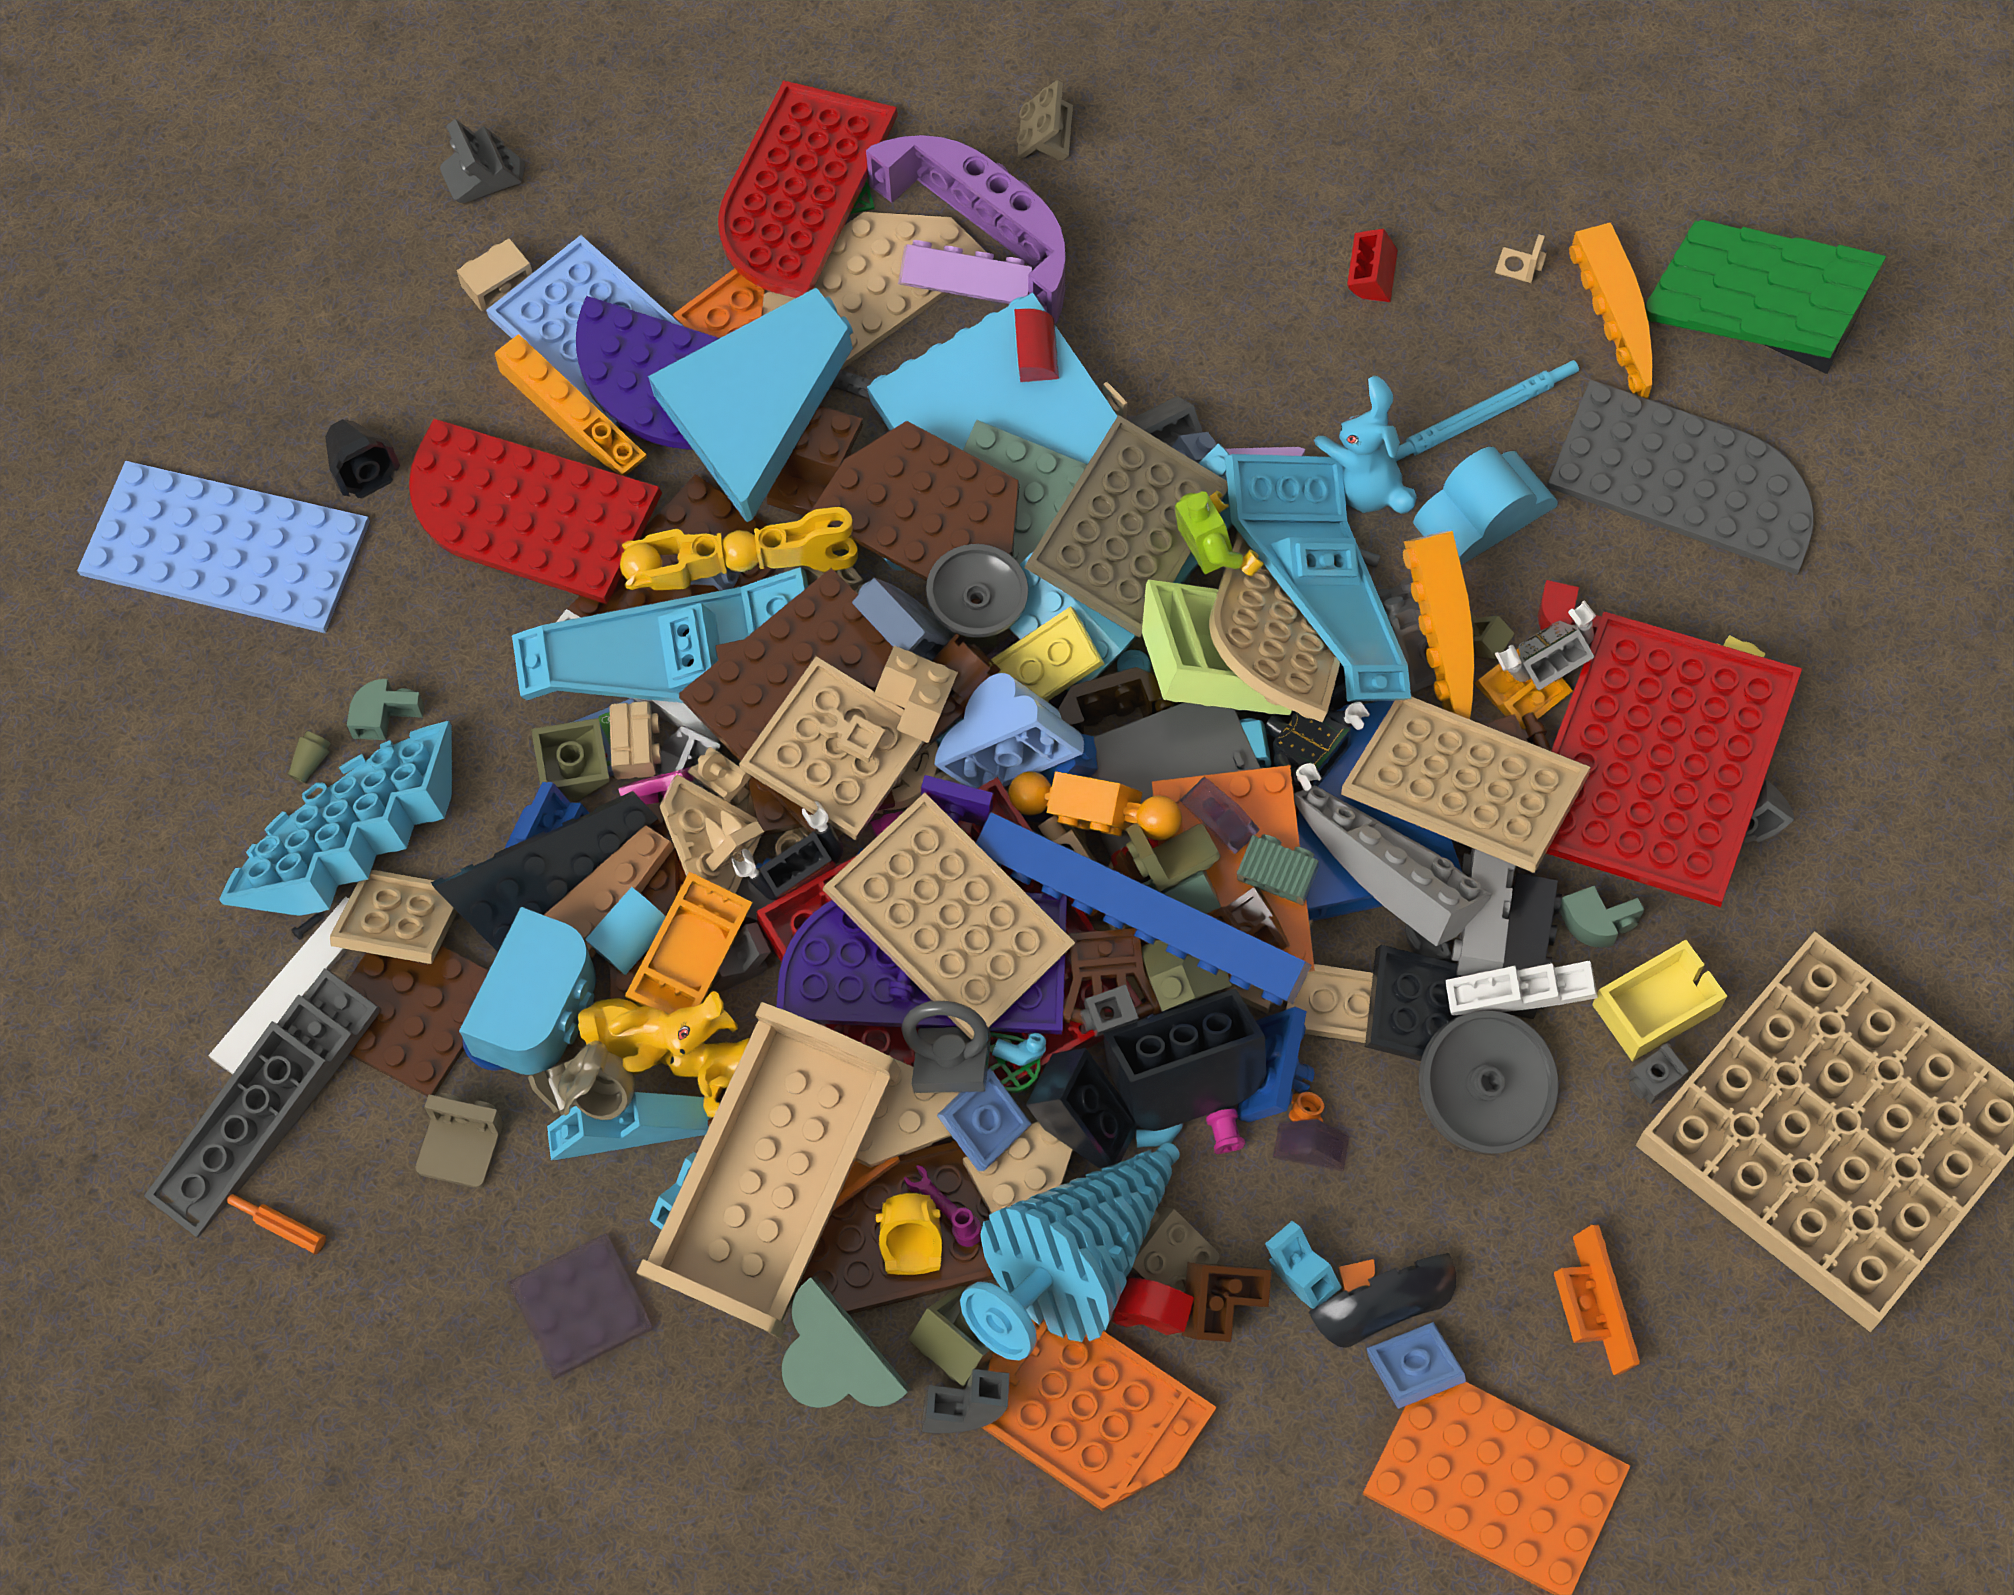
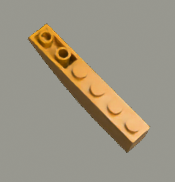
M1611 222L1575 232L1572 246L1569 247L1570 258L1573 264H1579L1582 271V285L1586 290L1590 289L1593 295L1592 304L1594 311L1597 315H1602L1605 321V335L1609 341L1613 340L1617 348L1616 358L1618 364L1621 367L1625 366L1629 374L1628 385L1631 392H1637L1638 396L1648 399L1652 387L1651 339L1645 305L1635 273Z
M519 334L494 353L499 372L572 440L619 475L626 476L647 458L646 453Z
M1442 531L1404 541L1403 559L1406 567L1411 570L1413 578L1411 593L1415 602H1418L1421 612L1418 622L1422 634L1426 635L1429 646L1426 650V657L1430 667L1434 668L1437 680L1434 682L1436 697L1439 701H1442L1444 710L1470 719L1473 701L1474 648L1469 599L1453 531Z

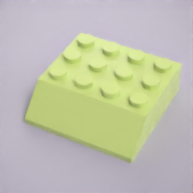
M1148 579L1145 590L1142 634L1163 700L1290 716L1292 710L1281 705L1269 703L1263 695L1243 682L1226 665L1216 650L1210 634L1209 619L1218 589Z

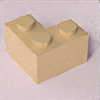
M894 645L874 696L905 708L896 730L929 743L958 672Z

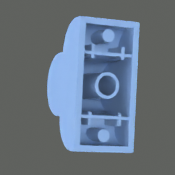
M998 673L984 680L973 692L965 709L964 720L956 724L945 735L938 747L934 765L965 786L978 788L998 777L1005 787L1010 785L1012 780L1023 772L1033 771L1039 773L1082 755L1084 741L1079 731L1061 719L1059 711L1009 674Z

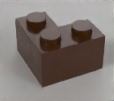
M1187 1262L1185 1293L1193 1296L1194 1301L1185 1332H1182V1336L1196 1340L1231 1342L1234 1305L1269 1307L1272 1270Z

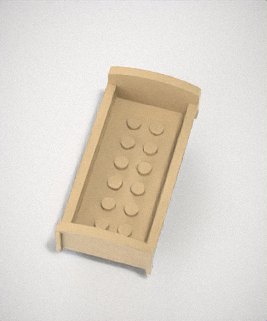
M761 1002L755 1015L758 1019L755 1029L647 1261L642 1259L636 1273L651 1282H658L757 1326L781 1339L787 1326L782 1323L887 1088L890 1082L896 1084L901 1069L894 1058L803 1017Z

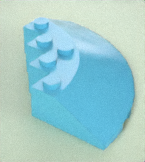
M445 721L410 732V738L394 745L391 740L380 744V749L375 751L367 760L360 754L340 766L339 769L343 774L349 773L327 788L321 782L315 783L302 793V799L306 804L290 816L282 811L264 829L267 833L266 837L258 844H252L246 851L249 858L242 868L234 869L221 894L220 902L223 905L297 916L330 910L338 885L368 879L376 855L407 849L414 825L445 819L452 797V725L450 722ZM317 788L323 789V791L313 799H307V796L310 795Z

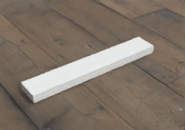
M345 897L212 1050L209 1057L233 1075L271 1021L278 1023L299 994L304 997L323 969L331 970L348 950L331 946L330 934L349 898Z

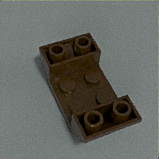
M1134 667L1072 685L1058 711L1063 721L1079 731L1080 734H1084V725L1092 726L1098 724L1106 716L1113 714L1120 717L1126 716L1139 707L1143 718L1177 706L1181 702L1163 700L1156 675Z

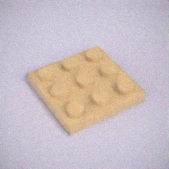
M371 870L368 879L358 881L330 934V944L333 947L432 964L457 911L432 886L431 882L434 880Z

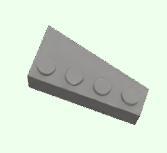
M1474 848L1471 849L1470 854L1464 853L1461 867L1462 873L1478 881L1481 887L1492 895L1489 901L1461 931L1460 940H1454L1452 960L1458 961L1457 975L1462 976L1502 969L1509 923V919L1505 918H1508L1513 891L1511 885L1516 866Z

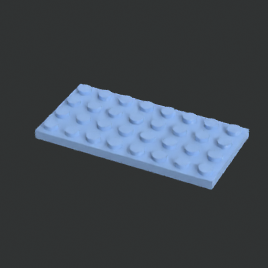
M125 461L77 571L81 576L326 633L370 521L367 516Z

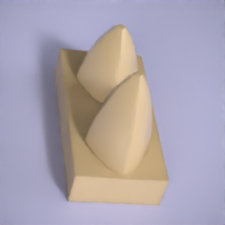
M725 810L721 811L722 826L707 817L705 819L706 830L711 847L714 850L706 860L712 872H715L732 863L731 857L735 858V860L740 859L743 856L741 850H748L764 833L758 821L756 820L745 826L737 816Z

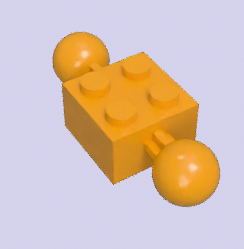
M1027 771L1017 775L1012 780L1008 789L1010 802L1023 815L1033 816L1047 809V813L1058 816L1057 823L1083 830L1101 831V833L1121 837L1122 831H1127L1126 828L1137 823L1146 837L1153 840H1165L1172 837L1178 831L1182 820L1178 805L1169 797L1161 795L1152 796L1140 804L1142 791L1120 783L1056 771L1052 787L1047 778L1042 774Z

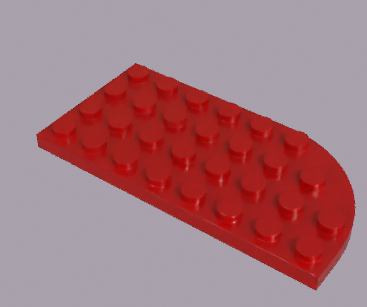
M783 80L722 199L719 209L718 228L723 250L732 266L744 278L765 290L797 298L814 288L868 178L866 150L872 145L886 141L898 116L897 107Z
M433 419L419 445L411 466L409 479L410 499L419 522L427 534L446 551L463 559L605 604L608 603L622 575L620 561L622 553L625 551L622 544L626 541L640 539L662 495V491L658 486L437 419Z

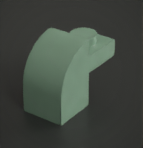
M388 679L374 680L361 687L352 698L347 727L353 739L386 740L390 716L423 718L425 705L419 692L405 688L393 691Z
M1591 886L1564 896L1559 912L1568 930L1577 940L1592 947L1602 948L1613 946L1618 932L1626 933L1634 929L1638 925L1637 922H1639L1644 908L1639 899L1636 898L1606 909L1595 886Z

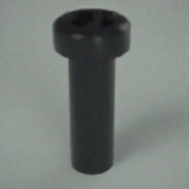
M316 913L298 928H292V933L301 940L303 934L319 923L322 917Z

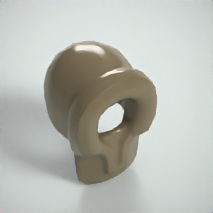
M599 1041L589 1042L574 1057L559 1081L558 1093L563 1101H565L563 1114L565 1116L568 1115L572 1104H574L583 1113L594 1119L611 1120L619 1116L629 1106L634 1096L636 1081L633 1072H627L623 1067L622 1058L609 1052L605 1044Z

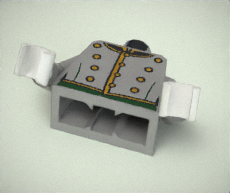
M1584 600L1575 610L1572 608L1568 612L1576 625H1569L1562 621L1555 622L1520 643L1518 646L1520 656L1514 645H1510L1509 649L1504 652L1495 653L1503 671L1508 670L1514 679L1519 682H1526L1531 678L1537 689L1540 690L1593 659L1595 656L1588 645L1594 638L1592 620L1596 617L1595 613Z

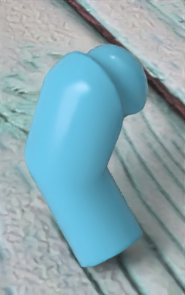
M1039 1033L1030 1034L1029 1039L1017 1045L998 1038L992 1055L1018 1066H1025L1041 1058L1046 1051V1040Z

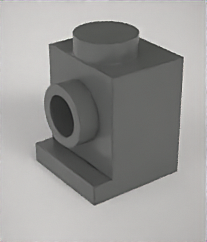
M1126 985L1086 998L1084 1001L1085 1009L1080 1011L1086 1030L1093 1029L1096 1037L1103 1035L1105 1032L1135 1023L1138 1020V1015ZM1102 1009H1110L1113 1012V1018L1111 1020L1102 1019L1100 1011Z
M1664 1044L1657 1052L1631 1069L1628 1075L1630 1079L1629 1086L1638 1098H1645L1651 1105L1681 1084L1689 1070L1671 1048ZM1656 1069L1662 1077H1655L1651 1070Z

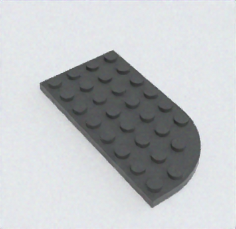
M1591 379L1547 484V488L1795 575L1800 570L1813 530V507L1808 489L1796 468L1777 449L1748 433Z

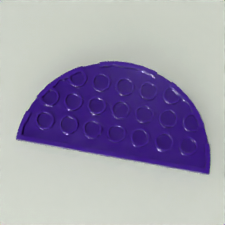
M586 296L577 321L576 353L582 377L592 398L604 412L606 411L619 422L622 428L630 433L659 445L693 450L655 399L648 376L720 338Z

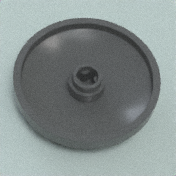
M1477 1011L1451 1020L1431 1038L1421 1059L1418 1081L1420 1097L1426 1114L1435 1128L1447 1140L1467 1151L1478 1154H1499L1525 1146L1542 1132L1554 1112L1558 1096V1075L1553 1056L1544 1040L1531 1026L1510 1014L1499 1011Z

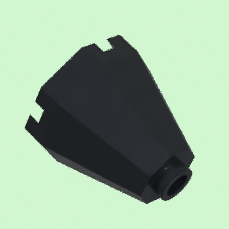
M344 419L331 425L325 435L329 470L343 496L350 497L349 493L355 494L357 498L362 499L392 482L393 479L390 475L393 469L397 473L400 463L387 439L354 421Z

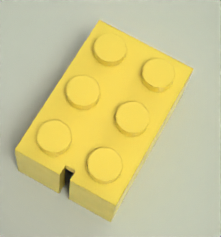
M1687 940L1682 941L1607 984L1597 992L1598 998L1594 999L1592 1005L1632 1062L1719 1012L1727 998V995L1709 971L1702 975L1696 987L1694 982L1698 979L1704 963Z

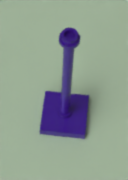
M928 775L924 776L921 795L926 793L957 825L958 821L961 820L984 826L990 813H993L992 792ZM901 968L897 981L889 982V997L898 1001L909 1002L910 997L915 993V989L910 986L912 980Z

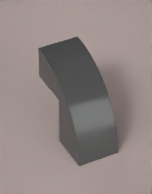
M973 1369L965 1390L928 1385L924 1397L922 1432L956 1433L970 1431L986 1426L1000 1418L1008 1407L1009 1373Z

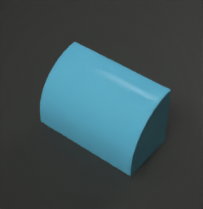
M631 887L585 940L599 955L626 975L650 948L666 916Z

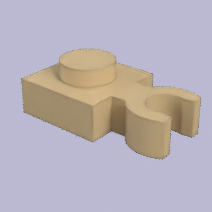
M830 708L828 717L835 720L837 724L833 727H828L821 723L819 732L827 738L839 737V749L869 763L885 735V729L855 714L851 721L848 722L844 720V716L840 711Z

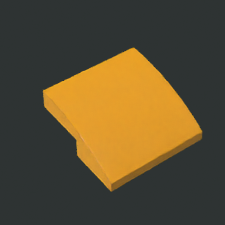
M1500 663L1474 682L1477 688L1506 717L1515 714L1522 730L1526 728L1522 720L1524 715L1533 712L1538 719L1573 692L1562 677L1538 690L1531 678L1526 682H1519L1514 679L1508 670L1503 671Z

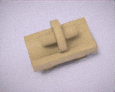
M711 746L706 750L705 755H701L698 758V764L688 770V773L728 803L732 800L739 804L750 793L749 786L746 783L750 780L751 776Z

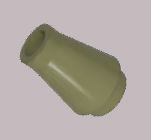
M306 731L304 736L298 739L291 768L287 775L306 784L310 775L330 753L327 749L331 743L312 732Z

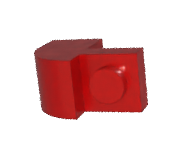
M1546 580L1538 610V623L1541 631L1558 621L1569 625H1576L1568 612L1575 608L1579 587ZM1596 615L1592 620L1594 636L1602 616Z
M1130 1278L1127 1279L1126 1286L1114 1308L1115 1314L1112 1322L1124 1327L1142 1324L1165 1335L1185 1332L1194 1297L1159 1282Z

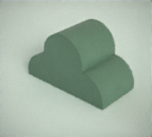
M817 1276L810 1277L801 1285L792 1303V1319L800 1336L789 1346L782 1361L783 1382L793 1398L806 1406L821 1408L836 1404L850 1394L862 1404L881 1407L895 1403L911 1390L909 1385Z

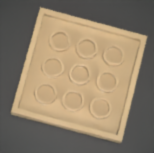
M816 656L739 763V768L812 814H815L818 810L815 801H818L828 814L827 823L857 840L924 741L896 730L904 712L902 708L874 696V691ZM830 708L840 711L844 716V720L848 722L851 721L855 714L885 729V735L869 763L839 749V737L827 738L819 732L821 723L828 727H833L837 724L835 720L828 717Z

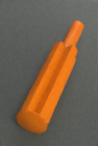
M234 1194L227 1198L228 1204L253 1216V1221L256 1224L312 1252L314 1255L321 1251L326 1242V1235L295 1221L265 1204L258 1207Z

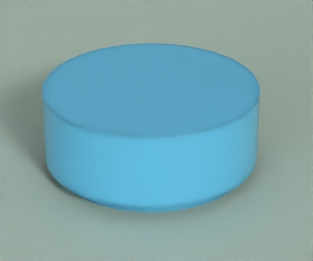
M1129 650L1124 652L1118 659L1117 672L1138 667L1150 673V659L1142 651Z

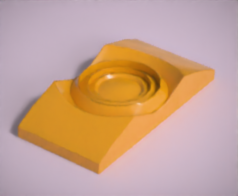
M689 872L625 997L643 1006L657 1008L669 1014L680 1008L696 1007L702 1004L738 935L752 902Z

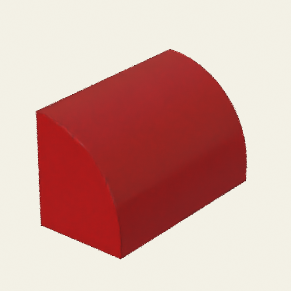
M1384 228L1354 234L1347 286L1356 296L1362 299L1391 302L1398 249Z
M1014 309L1020 382L1059 379L1054 318L1049 313L1038 309Z

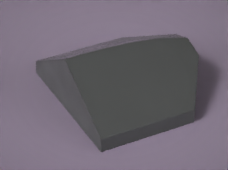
M681 726L664 741L661 749V764H657V775L697 765L698 758L701 755H705L706 750L710 746L722 754L723 744L693 729ZM694 778L692 783L706 791L708 790L706 786Z

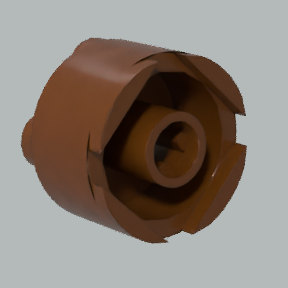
M956 633L931 661L958 672L952 686L955 692L951 696L966 709L967 703L977 687L990 676L997 674L1001 669L974 643L969 648L963 642L966 637Z

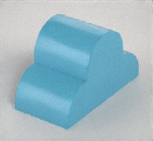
M1486 447L1470 455L1451 472L1445 481L1443 490L1435 494L1422 506L1416 514L1413 524L1423 536L1442 531H1453L1460 564L1463 565L1556 508L1558 501L1517 452L1509 451L1500 454L1495 447Z

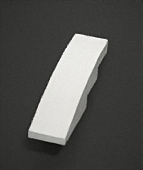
M1590 961L1556 968L1553 963L1517 970L1515 966L1445 980L1452 1015H1465L1477 1011L1507 1012L1598 998Z

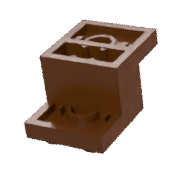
M819 405L767 495V504L802 516L809 513L844 459L851 455V449L863 427V419Z

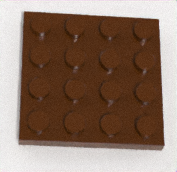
M440 946L432 964L365 953L346 983L382 1010L349 1055L427 1097L429 1094L435 1096L464 1051L463 1038L459 1030L489 970L443 946Z

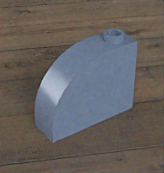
M873 578L860 588L858 596L852 602L893 647L895 645L904 650L911 651L930 661L955 635L951 630L943 626L932 612L896 586L877 578Z

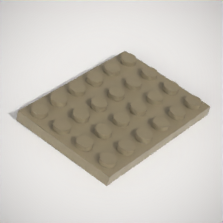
M1118 415L1024 568L1140 638L1142 635L1145 590L1148 579L1173 583L1191 553L1177 527L1176 503L1188 493L1196 494L1201 491L1207 492L1208 496L1212 495L1215 491H1219L1223 495L1220 498L1222 500L1228 490L1227 481Z

